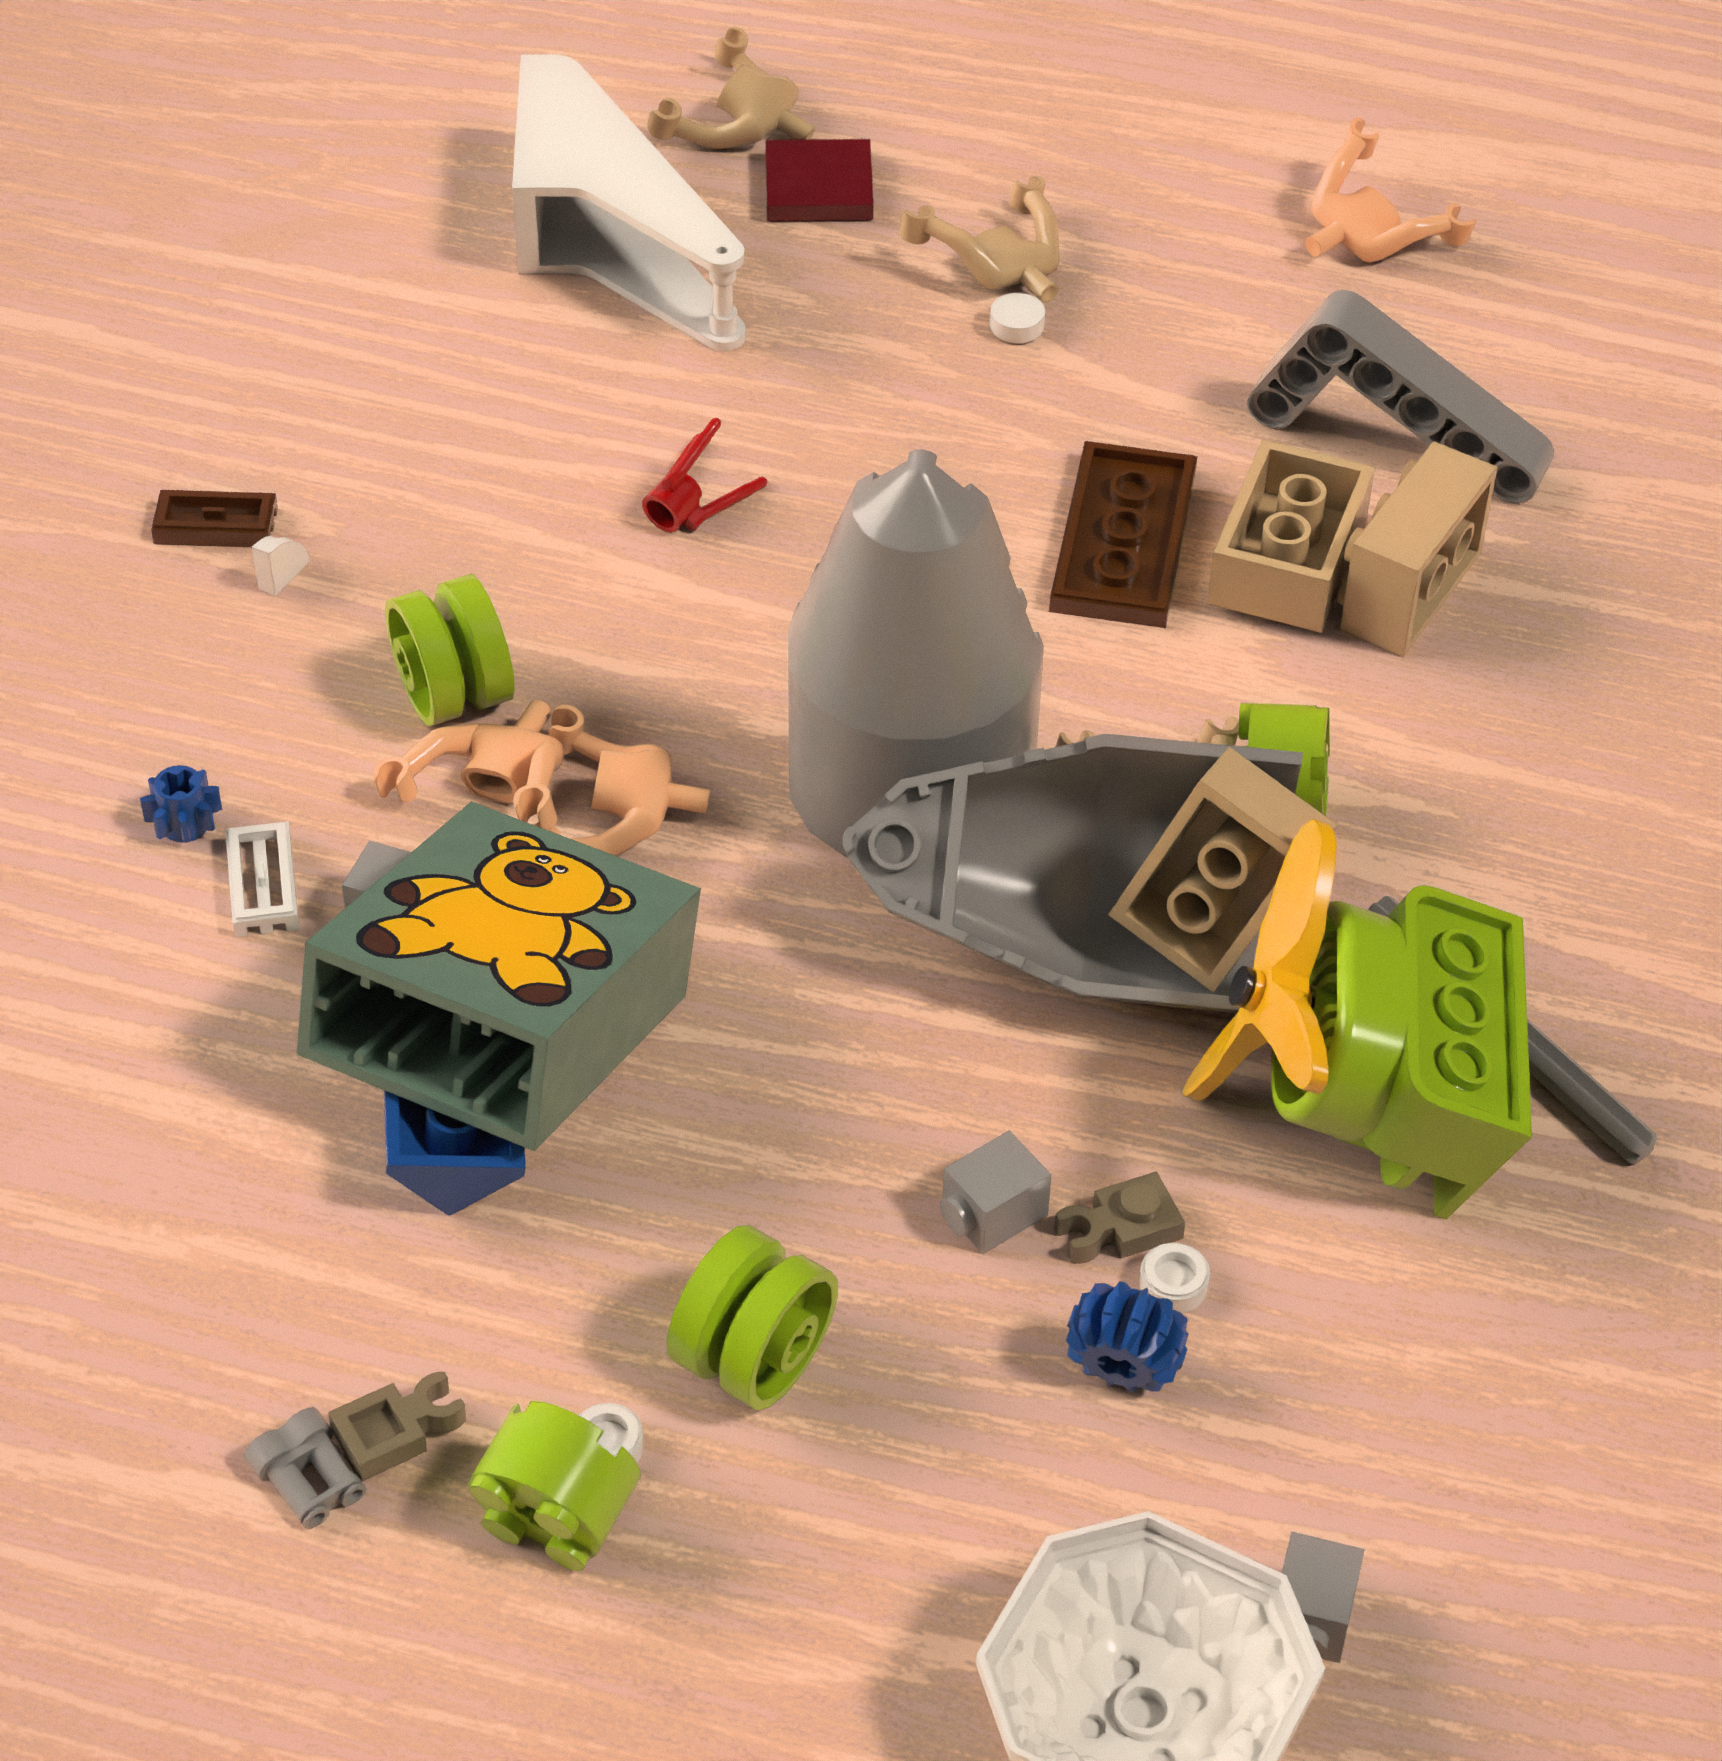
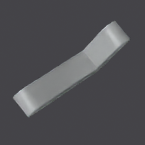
M1347 290L1335 291L1322 302L1270 360L1247 399L1250 414L1257 422L1274 429L1285 428L1298 417L1337 375L1429 446L1435 441L1497 466L1493 494L1506 502L1514 504L1525 503L1533 498L1554 458L1553 445L1542 432L1364 297Z

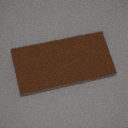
M1091 441L1084 442L1050 594L1049 612L1166 628L1198 456Z

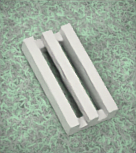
M289 821L226 828L232 922L235 937L248 936L247 928L260 926L261 934L274 933L273 924L281 923L286 924L287 931L300 930ZM277 838L283 898V905L271 906L266 840ZM241 842H253L258 908L246 909Z

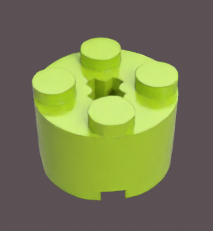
M1241 702L1239 709V740H1248V746L1242 747L1303 752L1302 766L1295 795L1326 816L1329 785L1327 769L1328 757H1330L1329 707Z
M530 1401L524 1412H521L519 1403L512 1406L469 1480V1492L486 1511L481 1524L490 1534L509 1544H519L523 1536L546 1545V1554L559 1565L573 1571H582L589 1559L595 1557L600 1551L640 1479V1468L633 1456L622 1445L614 1457L609 1451L598 1444L604 1431L592 1422L559 1406L541 1401Z

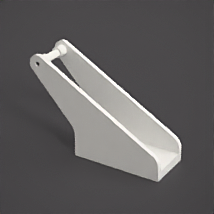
M521 54L512 181L518 274H578L588 276L713 350L731 351L739 348L746 339V326L738 317L737 309L733 305V282L737 277L736 270L743 265L745 260L743 244L580 63L564 55ZM689 260L708 270L709 280L713 283V287Z

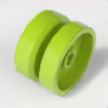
M472 573L439 583L434 602L421 590L386 600V627L395 663L414 709L427 726H433L462 716L465 698L478 710L513 700L515 691L514 671L507 641L489 595L481 582Z
M737 1226L716 1242L702 1258L686 1283L672 1314L667 1334V1355L676 1364L703 1380L720 1376V1387L727 1394L752 1409L758 1411L770 1408L792 1388L819 1349L832 1320L837 1302L838 1279L832 1271L804 1255L786 1258V1250L779 1241L753 1226Z

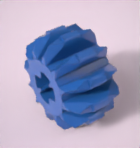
M1118 1282L1115 1287L1106 1283H1095L1090 1292L1082 1293L1079 1304L1073 1307L1067 1327L1070 1328L1066 1338V1342L1069 1344L1067 1356L1075 1363L1083 1365V1373L1087 1376H1098L1106 1380L1107 1386L1113 1384L1121 1385L1129 1392H1136L1139 1387L1148 1391H1160L1164 1383L1173 1382L1177 1370L1182 1368L1188 1350L1185 1346L1189 1335L1186 1331L1188 1319L1181 1312L1173 1310V1302L1171 1300L1154 1297L1149 1294L1148 1288L1143 1290L1133 1289L1125 1282Z

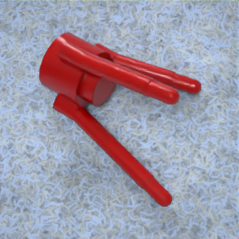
M719 418L711 419L705 429L693 437L667 475L643 498L642 508L645 515L659 529L672 533L676 532L684 524L689 530L695 531L707 518L767 486L768 481L762 476L703 507L699 506V499L702 497L701 488L687 472L720 428L721 420Z

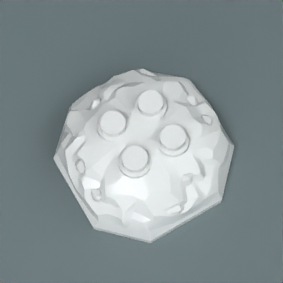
M1150 1511L1047 1536L976 1656V1666L1010 1761H1280L1325 1672V1666L1287 1575Z

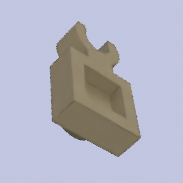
M1157 1171L1095 1190L1094 1209L1081 1205H1072L1061 1209L1055 1216L1054 1231L1057 1236L1066 1235L1070 1232H1080L1086 1235L1070 1241L1069 1259L1073 1264H1081L1093 1260L1099 1255L1102 1247L1110 1244L1114 1245L1122 1259L1153 1249L1162 1244L1181 1240L1184 1237L1185 1221Z
M444 1371L434 1372L423 1377L417 1383L414 1393L402 1397L395 1384L391 1383L328 1412L329 1424L334 1432V1436L361 1481L426 1452L425 1432L448 1433L458 1429L465 1423L466 1411L462 1399L452 1401L445 1406H437L432 1403L449 1394L448 1377Z

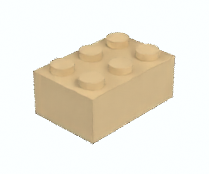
M1262 439L1213 551L1207 604L1322 633L1350 563L1344 560L1347 543L1356 528H1364L1368 517L1375 466Z
M1435 441L1430 444L1418 461L1411 459L1406 464L1398 487L1392 494L1384 493L1380 497L1370 523L1365 529L1361 527L1356 528L1347 543L1344 560L1350 562L1349 572L1338 594V603L1343 605L1340 631L1401 657L1407 654L1482 553L1497 466Z
M1229 746L1197 783L1108 915L1214 993L1259 934L1279 872L1295 836L1312 819L1329 824L1333 830L1337 824Z

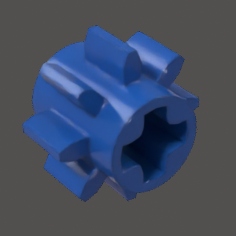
M177 765L162 770L156 778L150 777L148 779L150 795L140 798L144 822H154L158 839L167 837L175 842L187 843L197 840L207 830L213 831L215 829L213 813L222 810L219 786L208 785L206 770L202 769L197 772L191 767Z

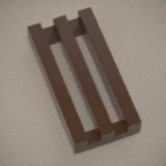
M160 490L151 528L153 542L158 545L252 547L262 538L271 536L270 532L274 530V516L277 515L278 510L276 493Z

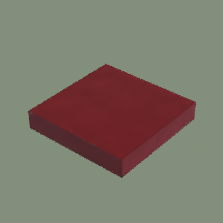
M870 139L765 140L767 221L874 219Z

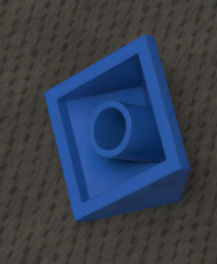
M384 1090L386 1174L446 1215L451 1216L524 1177L526 1169L525 1147Z

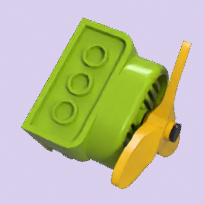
M1315 819L1309 820L1293 839L1279 872L1268 910L1260 927L1253 969L1247 966L1240 967L1231 982L1229 1002L1231 1005L1240 1007L1239 1012L1205 1052L1189 1076L1182 1094L1184 1097L1202 1101L1220 1086L1251 1052L1269 1043L1271 1045L1272 1097L1281 1117L1292 1124L1373 1151L1376 1155L1380 1156L1381 1178L1387 1186L1403 1190L1411 1185L1423 1172L1434 1175L1435 1216L1447 1219L1532 1138L1523 917L1426 885L1414 887L1388 916L1342 901L1329 902L1336 864V837L1334 830L1329 824Z

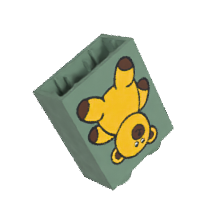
M471 801L305 942L297 1055L536 1151L686 996L701 888Z

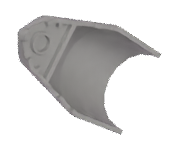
M924 449L909 452L908 460L881 476L873 472L856 482L830 536L828 547L811 575L809 586L801 602L797 604L788 631L790 800L809 832L845 857H848L842 842L845 830L849 826L852 827L884 798V794L901 779L981 761L987 763L1023 755L1025 751L1037 749L1044 645L1039 632L1033 631L1027 616L1026 608L1028 602L1023 589L1016 587L1009 568L1011 557L990 501L973 484L970 483L966 487H962L935 465L937 455Z
M1115 734L1096 735L1072 744L1045 750L1043 747L1025 751L1023 755L983 763L981 761L901 779L884 794V798L852 827L849 826L845 830L842 838L843 848L850 861L889 913L1077 997L1238 1013L1240 1007L1231 1005L1229 1002V989L1234 975L1240 967L1247 966L1253 969L1259 934L1213 993L1108 914L1197 783L1229 746L1294 794H1296L1303 752Z

